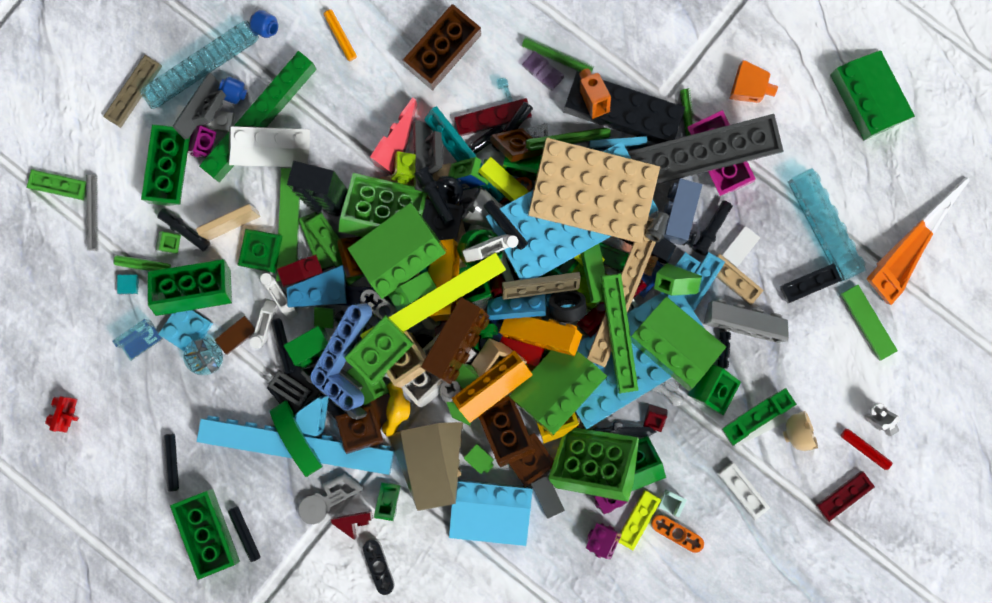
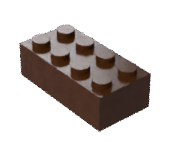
M451 4L403 59L404 67L433 91L480 38L481 27L454 4Z
M461 297L421 368L449 384L452 381H456L460 374V367L469 359V352L472 346L475 347L480 338L479 334L482 329L484 330L487 327L490 316L482 308Z

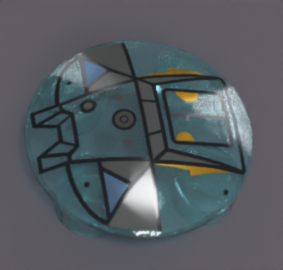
M201 338L187 345L184 350L183 359L186 367L191 372L198 375H209L220 368L223 362V352L220 346L211 338Z

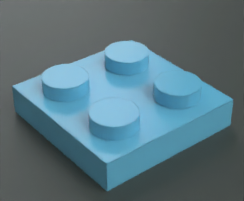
M194 310L172 313L158 335L189 354L197 349L194 341L203 340L213 323Z

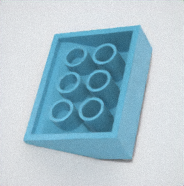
M458 479L456 504H453L451 509L449 538L526 546L532 487Z

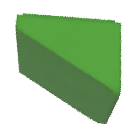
M163 231L159 232L156 250L178 254L181 235Z
M314 307V327L320 326L333 329L335 309Z
M462 364L456 381L464 389L478 379L479 376L473 366Z

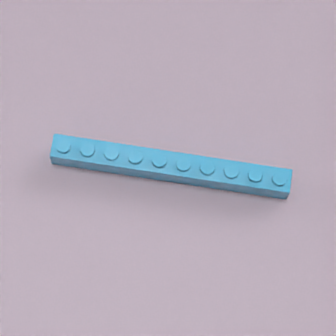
M209 415L207 418L200 420L196 442L292 458L275 426L265 425L264 428L257 427V423L246 422L245 425L238 424L239 420L227 419L224 422L219 421L220 417ZM303 433L310 448L315 451L322 464L387 475L391 473L394 450H390L391 446L379 444V448L371 446L346 454L342 439L337 441L333 440V436L322 435L319 438Z

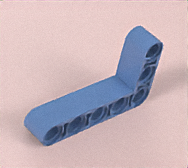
M366 303L351 305L347 308L311 373V382L344 410L360 407L364 403L363 393L339 373L346 362L344 357L354 348L360 334H362L372 316V309Z

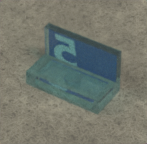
M144 319L112 342L116 347L122 348L129 360L132 361L163 340V338L158 335L159 332L152 321Z

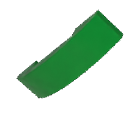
M784 388L722 428V431L731 445L734 446L749 436L750 433L797 404L787 388Z
M285 400L271 409L270 415L277 432L303 475L308 477L322 468L323 465L318 456L310 448L294 419L295 415L288 402Z

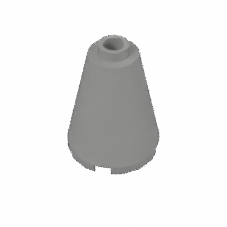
M480 187L474 195L475 198L472 202L470 201L465 210L462 221L492 230L485 218L489 213L484 208V204L489 200H493L499 208L503 206L484 188Z

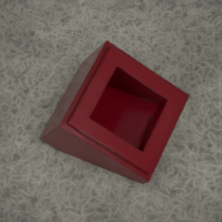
M649 404L643 427H651L655 431L662 432L668 410Z

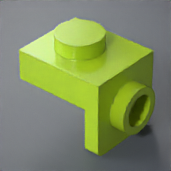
M398 151L395 153V172L392 174L391 180L405 184L414 178L416 154Z

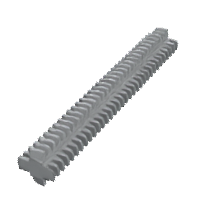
M86 175V211H88L86 212V218H88L86 219V225H88L86 226V232H88L86 234V237H88L86 238L87 250L99 251L96 250L99 249L96 248L99 247L96 245L99 243H96L98 242L96 241L98 240L96 238L98 237L96 236L98 235L96 234L98 233L96 231L98 230L96 229L98 228L96 227L98 226L96 224L98 223L96 222L98 221L96 220L98 219L96 217L98 216L96 215L98 214L96 213L98 212L96 210L98 209L96 208L98 207L96 206L98 205L96 203L98 202L96 201L98 200L96 199L98 198L96 196L98 195L96 194L98 193L96 192L98 191L96 189L98 188L96 187L98 183L95 182L98 181L95 180L98 179L95 178L98 176Z

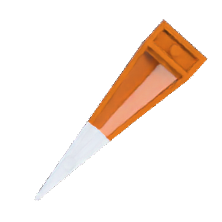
M964 178L876 264L877 267L866 278L886 304L892 305L905 290L927 244L954 201L969 182V178Z

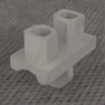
M882 403L873 404L870 408V414L865 415L866 420L875 425L879 431H885L888 436L899 432L896 424L901 421L899 416L888 411L887 407Z

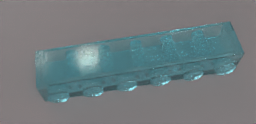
M811 168L787 182L830 265L835 264L841 280L845 281L866 271L864 267L865 261L858 255L855 242L849 238L846 225L840 221L837 208L831 204L828 191L820 183L821 178L819 174Z

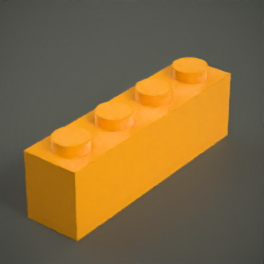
M454 239L440 240L447 249L446 253L431 263L428 268V273L437 288L459 275L460 257L457 252L458 243ZM458 299L429 317L434 321L448 320L458 303Z
M539 316L504 319L499 332L506 338L571 356L576 355L582 334L575 325L566 323V326L552 319L544 321Z
M513 351L451 399L459 411L471 423L533 374L518 354Z

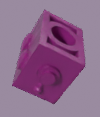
M204 125L196 126L190 135L188 153L196 158L207 157L212 151L217 132L208 129Z
M594 496L596 500L594 504L603 514L610 513L614 509L628 503L616 499H610L608 502V498Z
M596 523L595 528L591 529L588 534L587 540L589 541L586 549L593 552L598 558L611 559L622 534L615 531L614 527L610 525L605 526L604 523Z

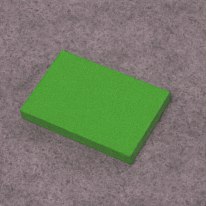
M385 315L344 358L371 386H374L414 343Z

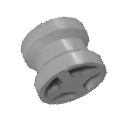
M444 381L441 384L440 397L445 402H453L451 398L460 392V385L457 381H452L451 384Z

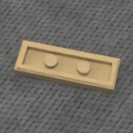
M718 254L716 257L725 261V264L718 273L717 278L745 302L752 305L764 290L721 254Z

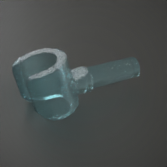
M506 78L497 79L498 89H504L508 102H513L508 88V80Z

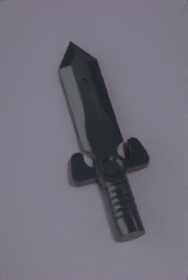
M617 421L609 428H593L594 431L633 437H649L656 433L651 427H622L623 424Z

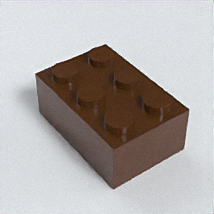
M509 396L502 398L479 416L481 425L500 468L536 453L518 407Z

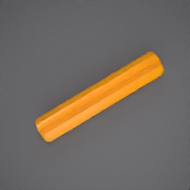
M333 10L325 11L324 17L347 60L352 61L356 59L357 55Z

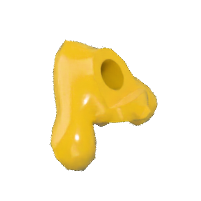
M392 382L387 385L390 398L386 407L387 421L382 425V431L387 437L397 432L402 421L409 418L411 410L410 402L405 399L403 389L394 386Z

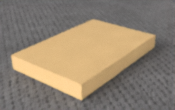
M247 204L197 227L196 230L201 237L212 240L261 216L257 209Z

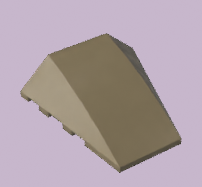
M463 422L436 423L399 431L389 437L417 511L456 504L457 472L460 463L459 450L461 447Z

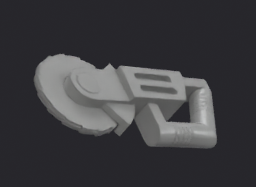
M342 473L322 484L327 496L316 492L315 495L305 497L299 504V516L307 524L314 525L320 523L326 517L327 512L330 513V507L362 491V486L346 473ZM344 482L354 491L348 493L343 488H340L332 493L330 488Z

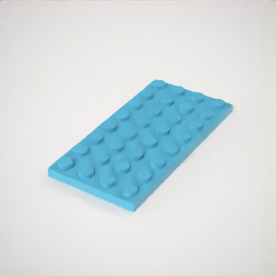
M622 141L603 151L631 159ZM533 190L500 208L528 242V245L522 250L518 249L517 246L503 250L519 280L538 278L611 237L527 216ZM653 200L649 215L658 211V208ZM490 214L485 216L494 233L498 236L506 235Z
M661 292L627 313L630 337L665 297H668L703 328L704 326L683 295L671 296ZM597 332L591 338L587 337L579 343L577 351L586 358ZM632 343L639 391L618 393L611 352L605 367L595 364L607 375L606 379L575 413L587 430L672 377Z

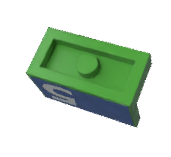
M473 157L451 164L448 176L456 178L463 186V191L488 185L489 183L488 180L478 175L481 164L479 158Z

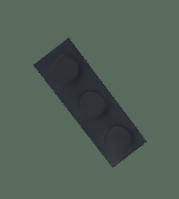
M833 263L781 285L780 288L788 304L842 280Z

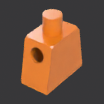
M743 60L738 67L729 99L760 103L765 94L775 97L778 86L768 83L770 72Z
M590 69L582 70L579 73L581 78L580 92L591 118L594 119L609 113L611 95L600 74H592Z

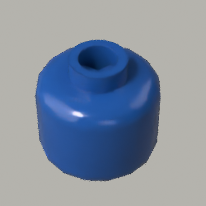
M258 10L250 17V29L252 32L264 38H270L277 33L279 26L274 15L264 10Z
M232 77L221 80L218 91L222 90L226 94L225 101L238 104L240 100L244 101L247 94L243 81Z

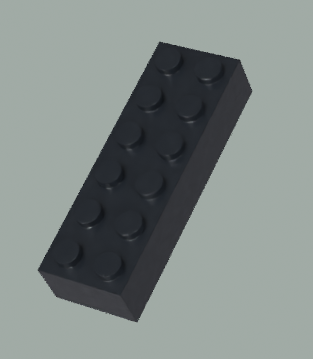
M576 72L563 113L636 137L647 136L648 141L657 144L675 140L685 110L684 106L603 80L611 95L610 112L592 119L580 92V72Z
M293 161L287 182L292 192L296 193V196L300 197L299 199L304 204H307L310 210L321 213V210L329 212L328 214L331 216L339 217L348 189L333 170Z

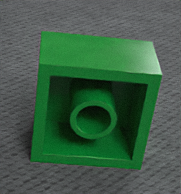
M317 326L288 342L284 347L295 366L307 368L316 363L315 359L321 357L330 337L325 328Z

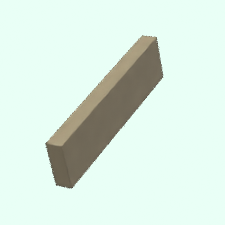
M144 55L103 117L121 128L162 68V65Z
M580 273L502 282V298L505 300L578 290L581 279Z

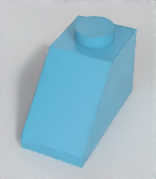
M323 395L297 412L294 419L302 433L318 436L324 432L328 396Z

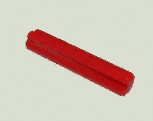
M845 429L841 433V437L881 468L884 470L890 469L893 464L892 461L851 430Z

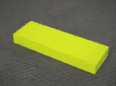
M643 490L620 531L622 534L619 540L620 544L632 551L634 550L659 506L660 498Z

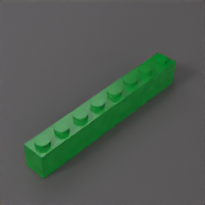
M298 51L234 126L268 127L317 70L314 63ZM229 132L199 166L219 183L234 167V165H229Z

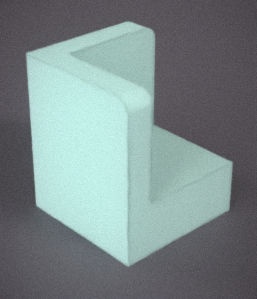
M665 489L658 508L679 518L687 500Z

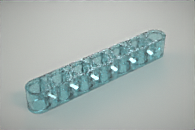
M242 21L144 86L140 93L151 109L158 108L205 77L208 73H211L257 42L259 36L251 29L249 21Z

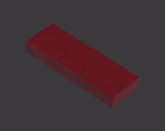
M860 471L815 506L825 519L830 522L875 488V486L864 471Z

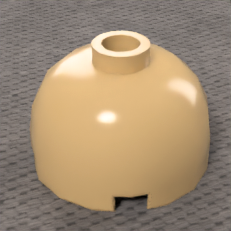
M806 411L792 415L786 422V431H783L786 442H790L794 448L801 451L818 448L817 439L813 433L814 429Z

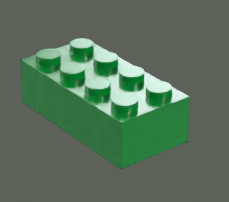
M225 259L148 271V307L155 316L232 304L231 270Z
M213 489L170 505L197 580L232 567L240 562Z

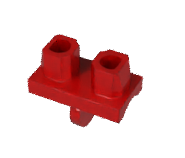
M63 396L53 398L51 405L56 408L54 415L49 414L45 421V424L50 426V431L67 433L71 422L78 421L79 417L74 415L78 399Z

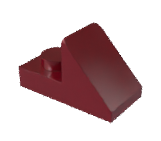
M372 511L334 517L331 519V523L355 540L357 538L355 523H357V526L368 525L369 521L373 519Z

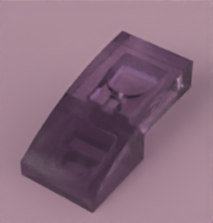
M535 51L522 64L531 75L551 91L564 78L560 71L551 66L547 59Z

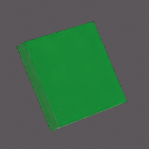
M245 228L237 266L275 273L283 236Z

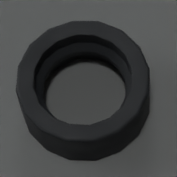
M577 290L554 293L549 299L550 316L554 320L563 323L582 319L586 314L585 296ZM569 304H570V305H575V306H573V307H566V308H565V307H560V306L569 305Z

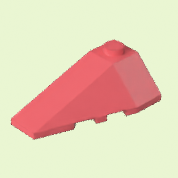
M413 97L401 112L398 119L400 120L399 123L392 124L388 137L383 136L370 156L376 167L390 175L395 172V153L397 151L406 153L417 108L416 99Z

